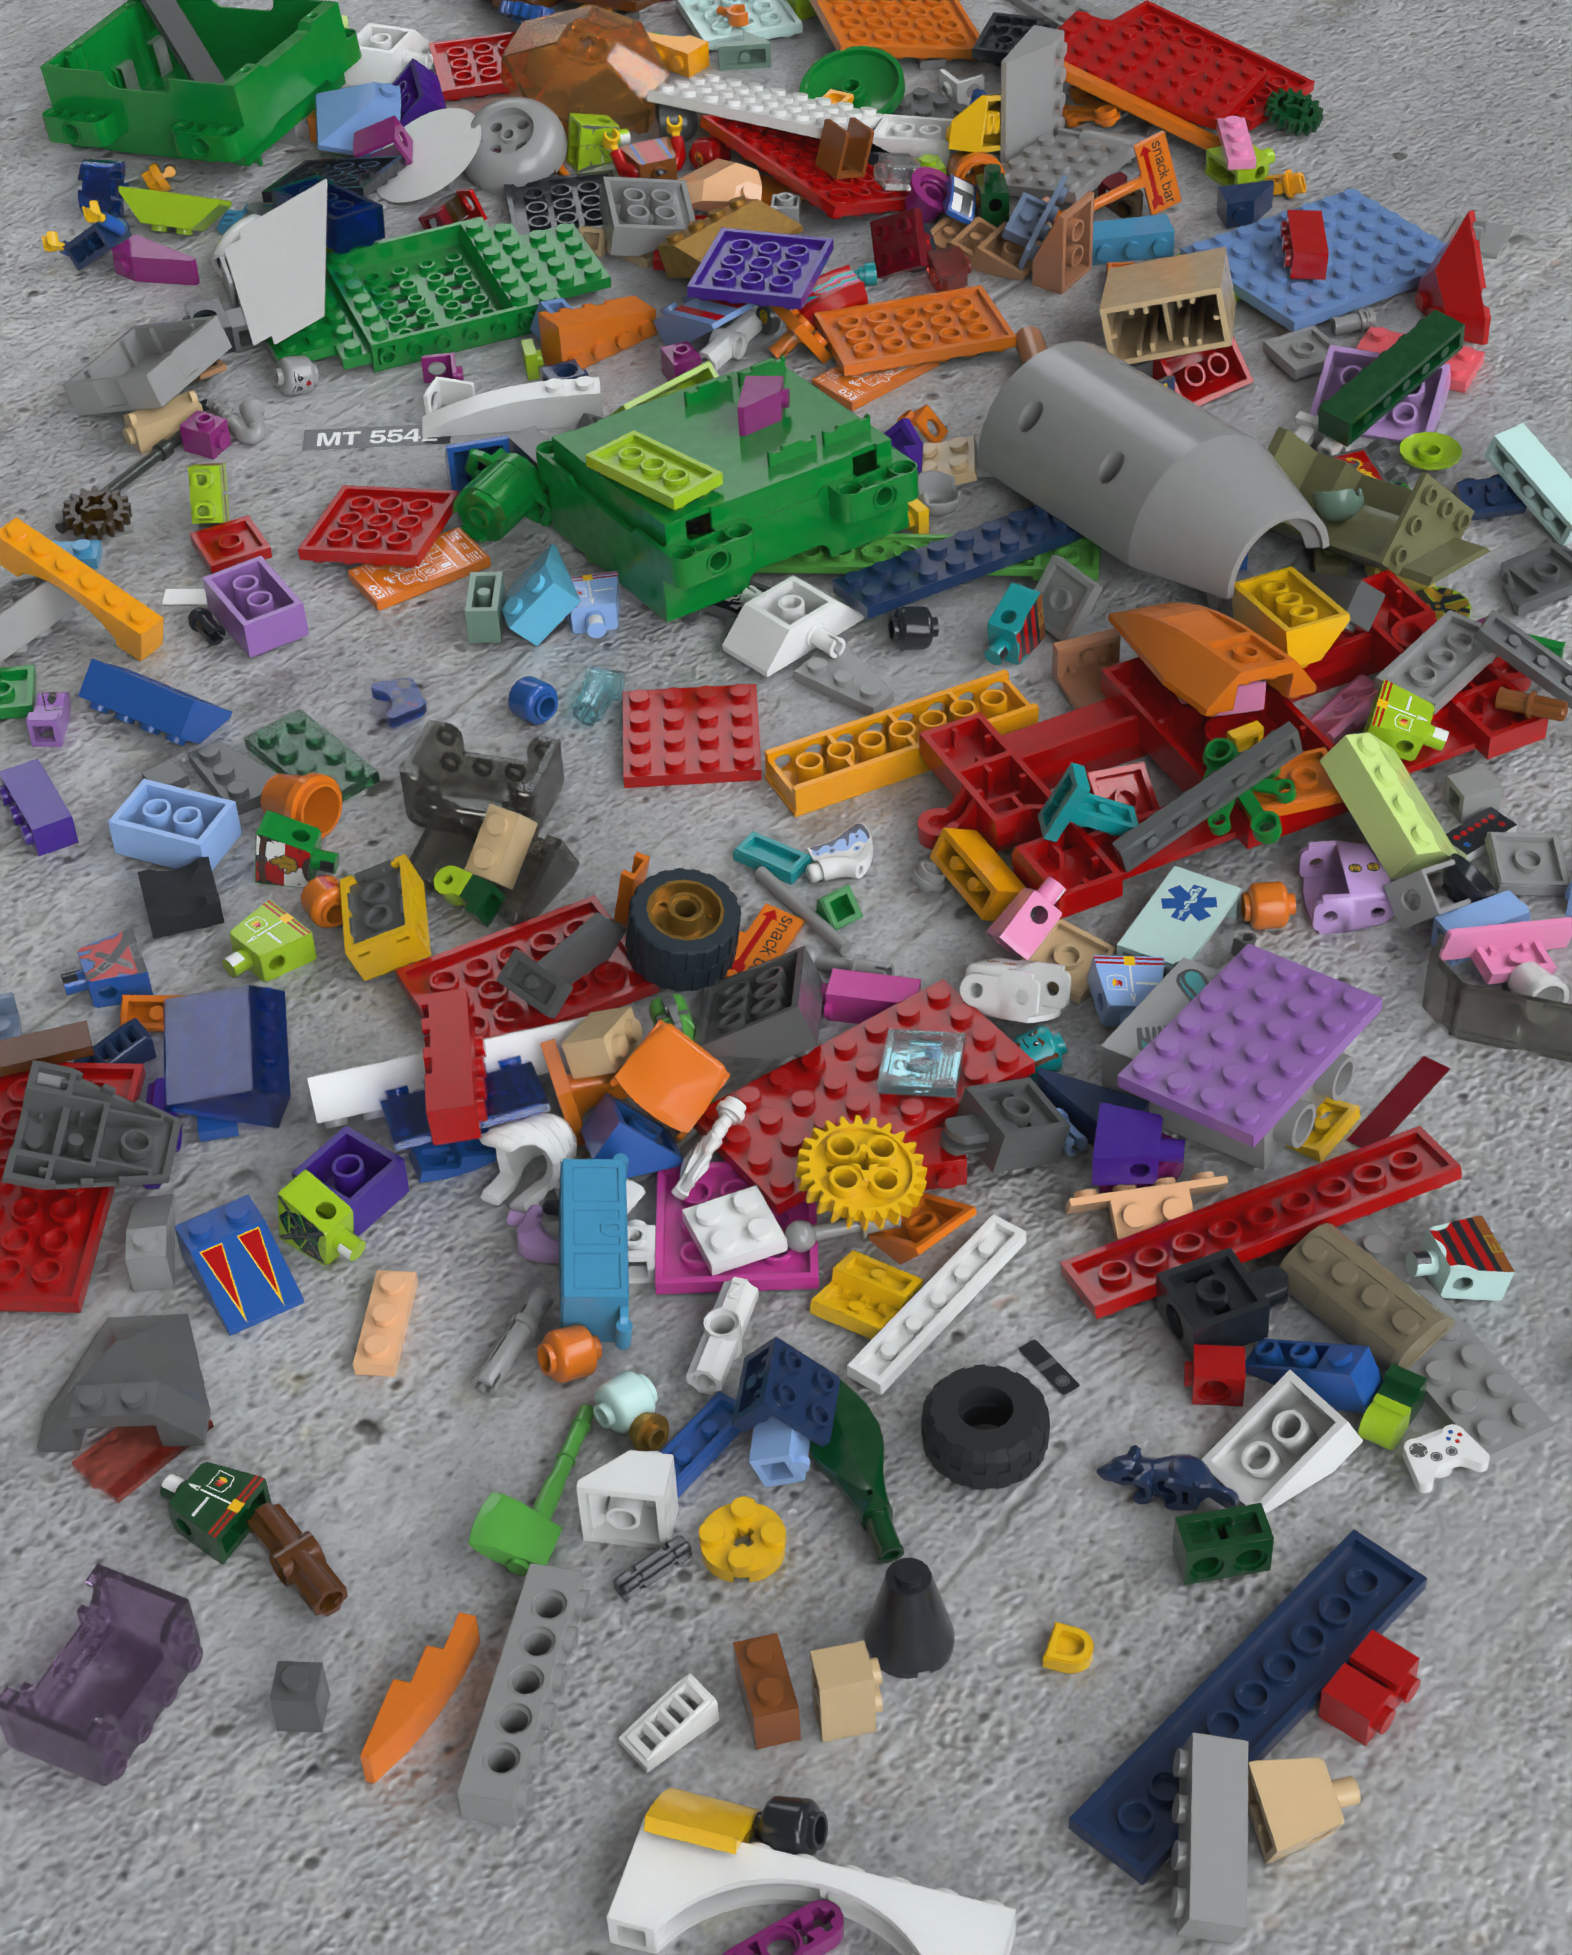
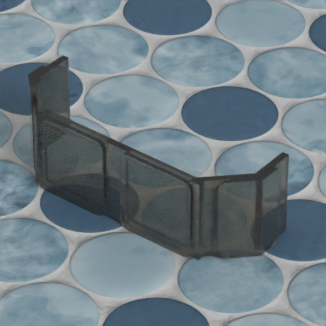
M1439 933L1436 946L1432 945L1429 954L1422 1007L1439 1025L1443 1024L1449 1030L1448 1035L1455 1036L1459 1040L1508 1050L1520 1049L1535 1052L1542 1057L1572 1063V1004L1463 983L1441 960L1445 934Z

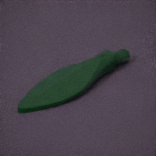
M840 1379L830 1443L821 1447L810 1440L809 1454L822 1473L837 1486L857 1514L862 1528L869 1532L878 1561L880 1563H890L904 1555V1548L900 1543L892 1522L893 1509L884 1483L883 1434L877 1419L868 1405Z

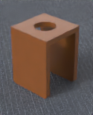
M855 117L849 119L847 130L831 119H825L815 165L835 179L864 177L874 130Z

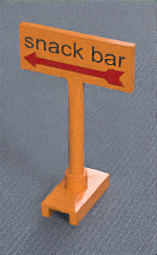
M1163 130L1132 145L1140 173L1139 176L1094 198V211L1142 187L1151 215H1155L1182 201L1166 134ZM1047 196L1041 200L1049 203L1050 198ZM1058 210L1053 223L1047 222L1046 225L1050 226L1049 230H1051L1057 218L1066 210L1062 212Z
M638 851L634 855L632 872L624 869L620 876L614 920L627 927L631 897L634 896L635 889L644 882L648 874L650 857ZM766 903L746 932L739 930L734 963L723 979L785 954L804 926L805 920Z

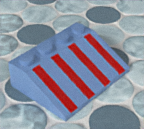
M686 295L681 298L684 304L678 307L676 302L661 309L662 316L653 320V323L663 342L668 346L687 340L691 342L757 305L749 303L731 304L721 300L703 301Z

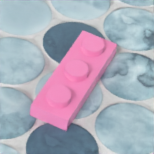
M1227 116L1226 118H1218L1216 129L1227 169H1256V156L1245 117Z

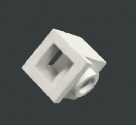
M630 1220L627 1222L628 1262H647V1265L628 1266L629 1284L655 1283V1225H647L641 1220Z

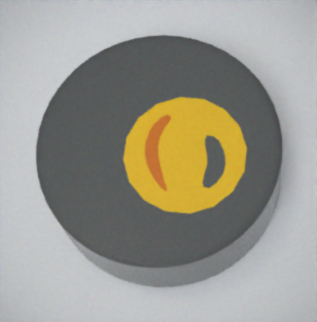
M759 306L756 310V316L762 321L761 332L765 335L776 333L781 323L779 316L769 306Z

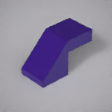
M903 418L884 434L891 439V445L916 462L919 475L922 472L923 442L909 418Z

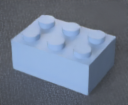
M147 779L141 781L108 821L115 854L173 869L184 867L195 859L208 856L213 871L242 834L236 801Z

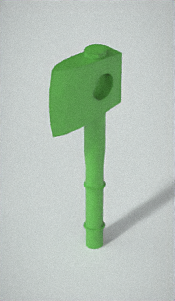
M582 1404L575 1419L571 1421L568 1435L560 1453L555 1457L556 1462L543 1483L533 1508L505 1494L491 1492L477 1513L471 1529L468 1544L487 1558L506 1566L509 1571L518 1576L527 1575L530 1563L547 1566L563 1529L552 1522L551 1519L563 1494L569 1472L576 1463V1456L586 1434L591 1429L590 1425L594 1418L593 1406Z

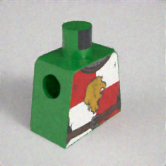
M266 810L256 832L255 883L304 888L309 881L315 878L318 871L335 874L340 855L339 853L321 849L322 832L319 828Z

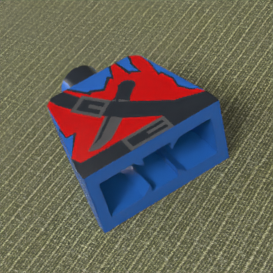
M132 928L80 948L77 954L81 969L61 974L67 996L88 990L93 1006L96 1008L120 1005L122 995H153L148 971Z

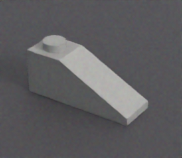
M175 1194L135 1198L126 1228L125 1262L133 1292L174 1287Z

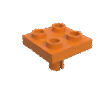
M769 306L787 325L785 327L787 331L768 347L777 359L781 355L786 357L799 343L801 345L804 343L824 365L833 357L825 348L829 343L818 331L812 334L815 329L802 314L796 318L800 313L797 309L788 310L784 307Z

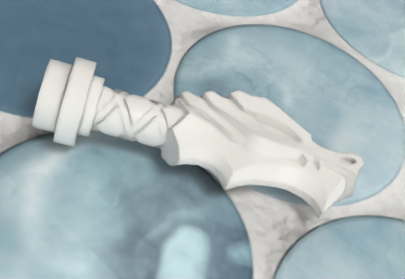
M726 1096L725 1100H721L718 1103L716 1109L719 1118L715 1121L708 1134L703 1135L700 1142L696 1143L694 1149L687 1153L681 1165L680 1179L671 1191L676 1198L684 1200L689 1196L690 1190L695 1186L696 1181L708 1170L712 1154L723 1143L722 1138L728 1132V1128L732 1124L742 1123L745 1118L744 1112L747 1108L737 1098Z

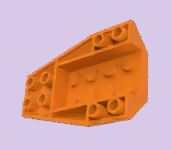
M1169 602L1109 613V622L1157 679L1175 693L1179 699L1189 703L1197 709L1198 713L1204 716H1216L1218 713L1234 710L1238 685H1248L1258 680L1265 679L1266 683L1278 690L1280 695L1286 698L1295 699L1300 697V695L1316 692L1317 686L1295 659L1242 623L1213 609L1191 603Z

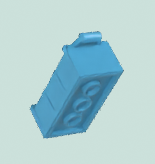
M623 1153L614 1155L613 1159H563V1162L560 1163L559 1185L560 1328L580 1324L585 1326L592 1335H596L600 1342H615V1346L618 1349L626 1350L631 1346L633 1327L632 1322L629 1320L628 1306L629 1272L626 1181L629 1159Z

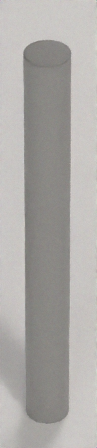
M761 866L755 871L754 877L801 919L805 920L812 929L840 954L845 955L851 950L852 944L768 869Z

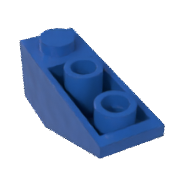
M1264 1338L1258 1341L1245 1361V1373L1273 1385L1291 1370L1337 1411L1365 1413L1384 1382L1369 1346Z

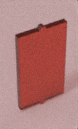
M209 1420L207 1432L214 1427L211 1420ZM156 1425L116 1427L74 1460L72 1465L73 1468L90 1481L93 1489H101L119 1504L190 1446H162Z

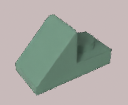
M743 31V40L718 42L720 71L771 67L769 40Z

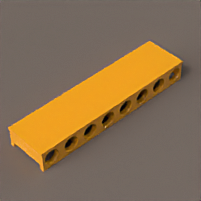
M1004 669L765 750L766 773L764 778L792 815L798 817L930 771L929 765L919 755V733L981 712L1001 735H1005L1038 723L1039 706L1036 703L1030 704L1011 683L1009 672ZM993 683H1002L1000 690H987ZM966 692L973 693L971 700L958 699ZM939 702L943 704L940 711L928 710L934 703ZM905 713L913 714L910 721H898V718ZM875 723L882 724L880 732L867 731ZM843 734L852 735L849 742L836 741ZM813 744L821 745L818 753L805 752ZM781 755H789V762L779 769L774 761Z

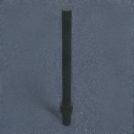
M180 430L167 440H160L152 447L150 453L106 485L109 486V492L117 489L121 491L158 461H165L173 455L174 449L183 443ZM63 519L55 524V528L59 533L64 534L68 531Z

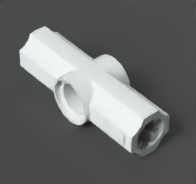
M748 310L726 328L718 327L714 329L710 336L709 344L698 353L702 358V364L710 360L715 371H717L729 359H741L746 352L748 342L762 330V321L756 316V313Z
M733 1277L730 1281H724L713 1310L704 1317V1333L686 1375L687 1383L696 1388L699 1393L712 1395L716 1391H721L733 1361L742 1353V1338L759 1296L758 1288L751 1285L747 1279Z

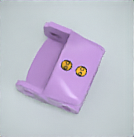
M1319 841L1308 842V846L1300 850L1298 870L1300 876L1304 877L1303 902L1308 918L1319 935L1349 933L1387 923L1393 917L1394 912L1383 885L1390 883L1391 880L1369 844ZM1315 858L1322 859L1319 864H1310V861Z

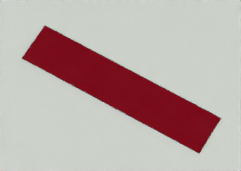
M1423 1056L1347 1138V1141L1359 1147H1364L1388 1138L1445 1076L1450 1068Z

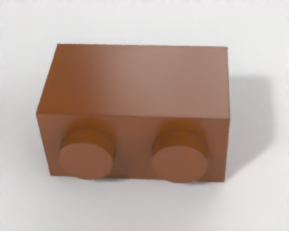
M773 1633L733 1642L735 1675L756 1750L801 1740L799 1706L778 1634Z

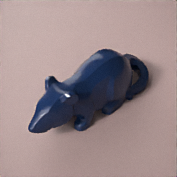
M1133 1445L1127 1454L1114 1457L1096 1471L1105 1481L1124 1486L1134 1485L1140 1490L1135 1492L1133 1500L1137 1504H1149L1153 1495L1165 1499V1507L1167 1509L1180 1511L1197 1510L1199 1504L1207 1498L1214 1500L1225 1508L1236 1507L1239 1503L1238 1494L1228 1487L1221 1486L1214 1479L1205 1462L1190 1454H1175L1160 1458L1146 1457L1141 1455L1140 1447Z

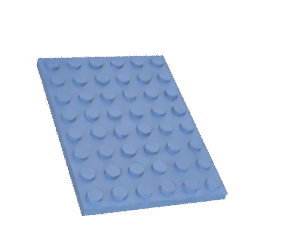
M1352 188L1292 209L1322 211L1329 251L1325 280L1290 279L1289 267H1284L1282 238H1280L1281 221H1286L1287 211L1269 218L1260 219L1258 222L1246 226H1240L1224 234H1217L1215 237L1194 242L1192 245L1181 248L1180 255L1226 247L1233 290L1236 296L1291 332L1330 320L1333 316L1337 317L1419 287V280L1445 243L1438 240L1436 236L1421 230L1416 224L1401 218L1397 213L1381 206L1379 202L1364 196L1359 190Z

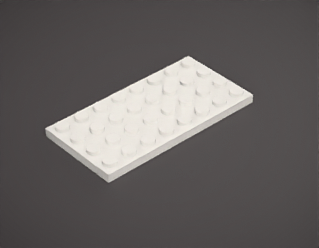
M704 74V78L689 77V81L675 80L674 84L661 83L658 84V88L647 90V101L819 139H821L825 119H831L847 130L849 119L855 117L871 129H874L885 115L876 113V108L872 107L853 108L854 104L849 102H838L837 105L830 104L831 99L825 97L810 99L806 93L795 92L792 95L786 94V90L783 88H770V90L763 89L764 85L759 83L744 85L741 84L742 80L728 78L726 81L720 80V76L716 74Z

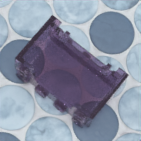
M97 1564L85 1580L86 1586L93 1588L89 1607L81 1604L77 1610L81 1625L36 1686L24 1682L19 1688L20 1692L6 1686L0 1694V1725L10 1748L101 1786H107L114 1780L116 1781L122 1777L127 1768L129 1758L139 1744L147 1741L155 1721L164 1708L172 1705L180 1685L189 1672H194L198 1668L203 1657V1648L200 1644V1637L189 1599Z

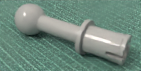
M804 945L818 970L832 972L834 968L894 976V965L890 962L867 960L860 954L855 955L852 960L820 955L819 951L813 946Z
M901 1216L898 1225H894L886 1219L882 1230L874 1222H869L867 1231H863L858 1221H854L850 1229L846 1228L845 1218L839 1219L834 1223L829 1221L815 1225L805 1220H796L787 1226L784 1235L791 1250L806 1252L818 1240L858 1232L861 1239H866L867 1234L901 1228Z

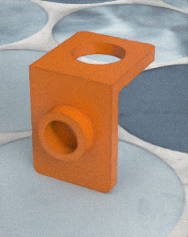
M928 404L914 412L909 409L897 419L898 422L903 418H909L913 427L916 426L929 443L942 442L948 433L947 428ZM928 421L935 425L937 436L930 433L927 426Z

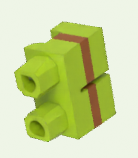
M202 463L188 466L192 524L225 523L230 521L228 494H223V492L228 491L226 463Z

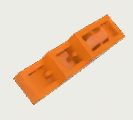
M459 1612L444 1649L426 1645L411 1682L397 1679L392 1680L360 1755L366 1782L376 1783L409 1752L449 1701L462 1681L481 1642L476 1616Z

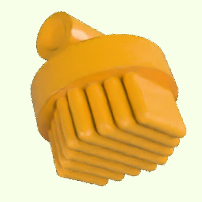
M154 162L148 166L149 170L141 174L150 190L168 192L173 188L167 177H173L177 169L174 165H168L163 172L159 165Z

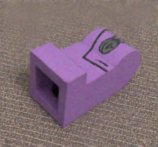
M39 692L37 706L33 712L28 713L26 719L32 747H63L71 716V701L68 692ZM49 730L54 732L53 737L46 738L41 736Z

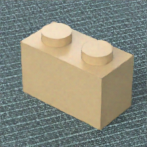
M490 804L465 871L491 883L513 890L538 823L516 812Z
M631 1006L590 1012L562 1043L573 1079L615 1073L643 1041L642 1027L639 1020L635 1019Z
M865 1640L810 1651L813 1707L822 1742L876 1732V1713L883 1711L879 1686L882 1685V1675L877 1657L869 1658Z

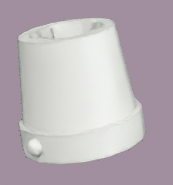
M1533 961L1517 966L1508 979L1509 989L1518 1000L1522 1011L1532 1021L1546 1022L1561 1013L1567 1005L1570 992L1566 984L1559 977L1552 975Z

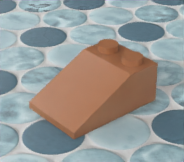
M1087 192L1057 218L1032 261V285L1062 295L1092 269L1094 192Z

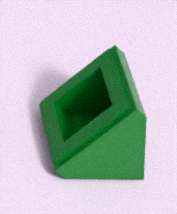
M849 884L817 899L816 913L835 930H839L863 917Z

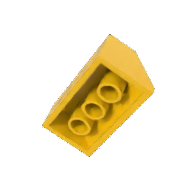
M1001 94L980 96L951 121V125H948L946 130V142H949L948 149L967 152L1000 151Z
M1292 566L1235 582L1234 596L1232 597L1234 620L1242 623L1295 659L1302 668L1307 667L1310 663L1322 660L1350 621V614Z

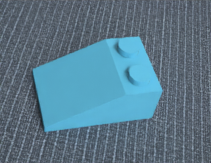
M551 543L509 587L501 609L508 627L536 646L581 602L560 553L554 544Z

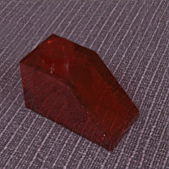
M960 246L927 251V278L935 293L966 288L968 286V274H971L972 271L971 261L968 256L965 257Z

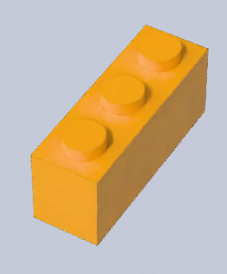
M943 828L929 857L982 920L995 921L1026 886L977 830Z

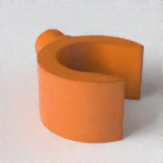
M744 4L717 7V14L726 17L729 25L743 27L749 24L748 12H745Z

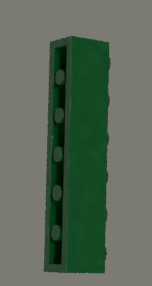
M1436 309L1425 318L1420 319L1414 328L1408 333L1401 335L1395 344L1388 350L1381 352L1378 358L1368 367L1362 368L1355 378L1349 383L1342 385L1335 395L1329 400L1322 402L1317 412L1318 432L1346 447L1350 446L1463 348L1465 324Z

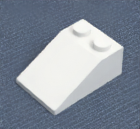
M885 114L874 130L872 141L873 144L911 164V159L921 157L924 154H938L947 168L948 161L952 155L960 151L948 149L949 142H946V130L953 120L948 118Z
M1289 1370L1201 1460L1205 1462L1211 1473L1225 1487L1234 1490L1238 1494L1239 1500L1244 1505L1262 1503L1266 1514L1334 1472L1363 1440L1344 1417L1295 1373Z

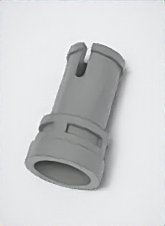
M1368 307L1363 310H1357L1353 314L1331 317L1330 326L1332 334L1338 336L1339 334L1354 331L1361 333L1368 331L1370 326L1376 328L1377 319L1374 309Z

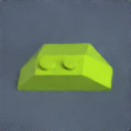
M119 186L118 190L140 223L151 224V230L167 232L168 227L176 228V234L191 236L193 235V230L205 231L231 207L232 201L125 186Z

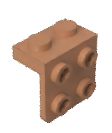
M1115 628L1053 643L1052 676L1075 710L1107 699L1100 692L1101 670L1120 663L1121 635Z

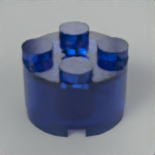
M84 159L82 161L78 180L82 181V190H78V202L82 213V206L90 208L89 201L95 200L99 204L101 213L106 212L111 215L116 212L121 218L123 217L124 199L118 190L119 186L129 187V183L124 182L126 172L124 161Z

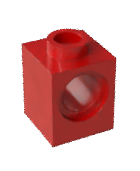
M1194 1344L1193 1361H1185L1184 1387H1192V1404L1243 1407L1246 1381L1245 1347Z

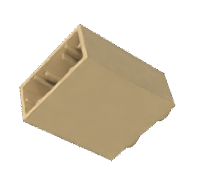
M1226 247L1109 268L1099 309L1107 351L1128 364L1232 346L1236 301Z

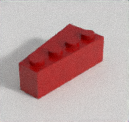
M461 988L420 995V1005L424 1016L421 1019L425 1042L423 1059L426 1072L424 1074L426 1113L433 1144L441 1145L482 1138L481 1122L488 1121L485 1102L487 1099L485 1082L487 1070L484 1059L487 1057L483 1034L476 1035L467 989Z

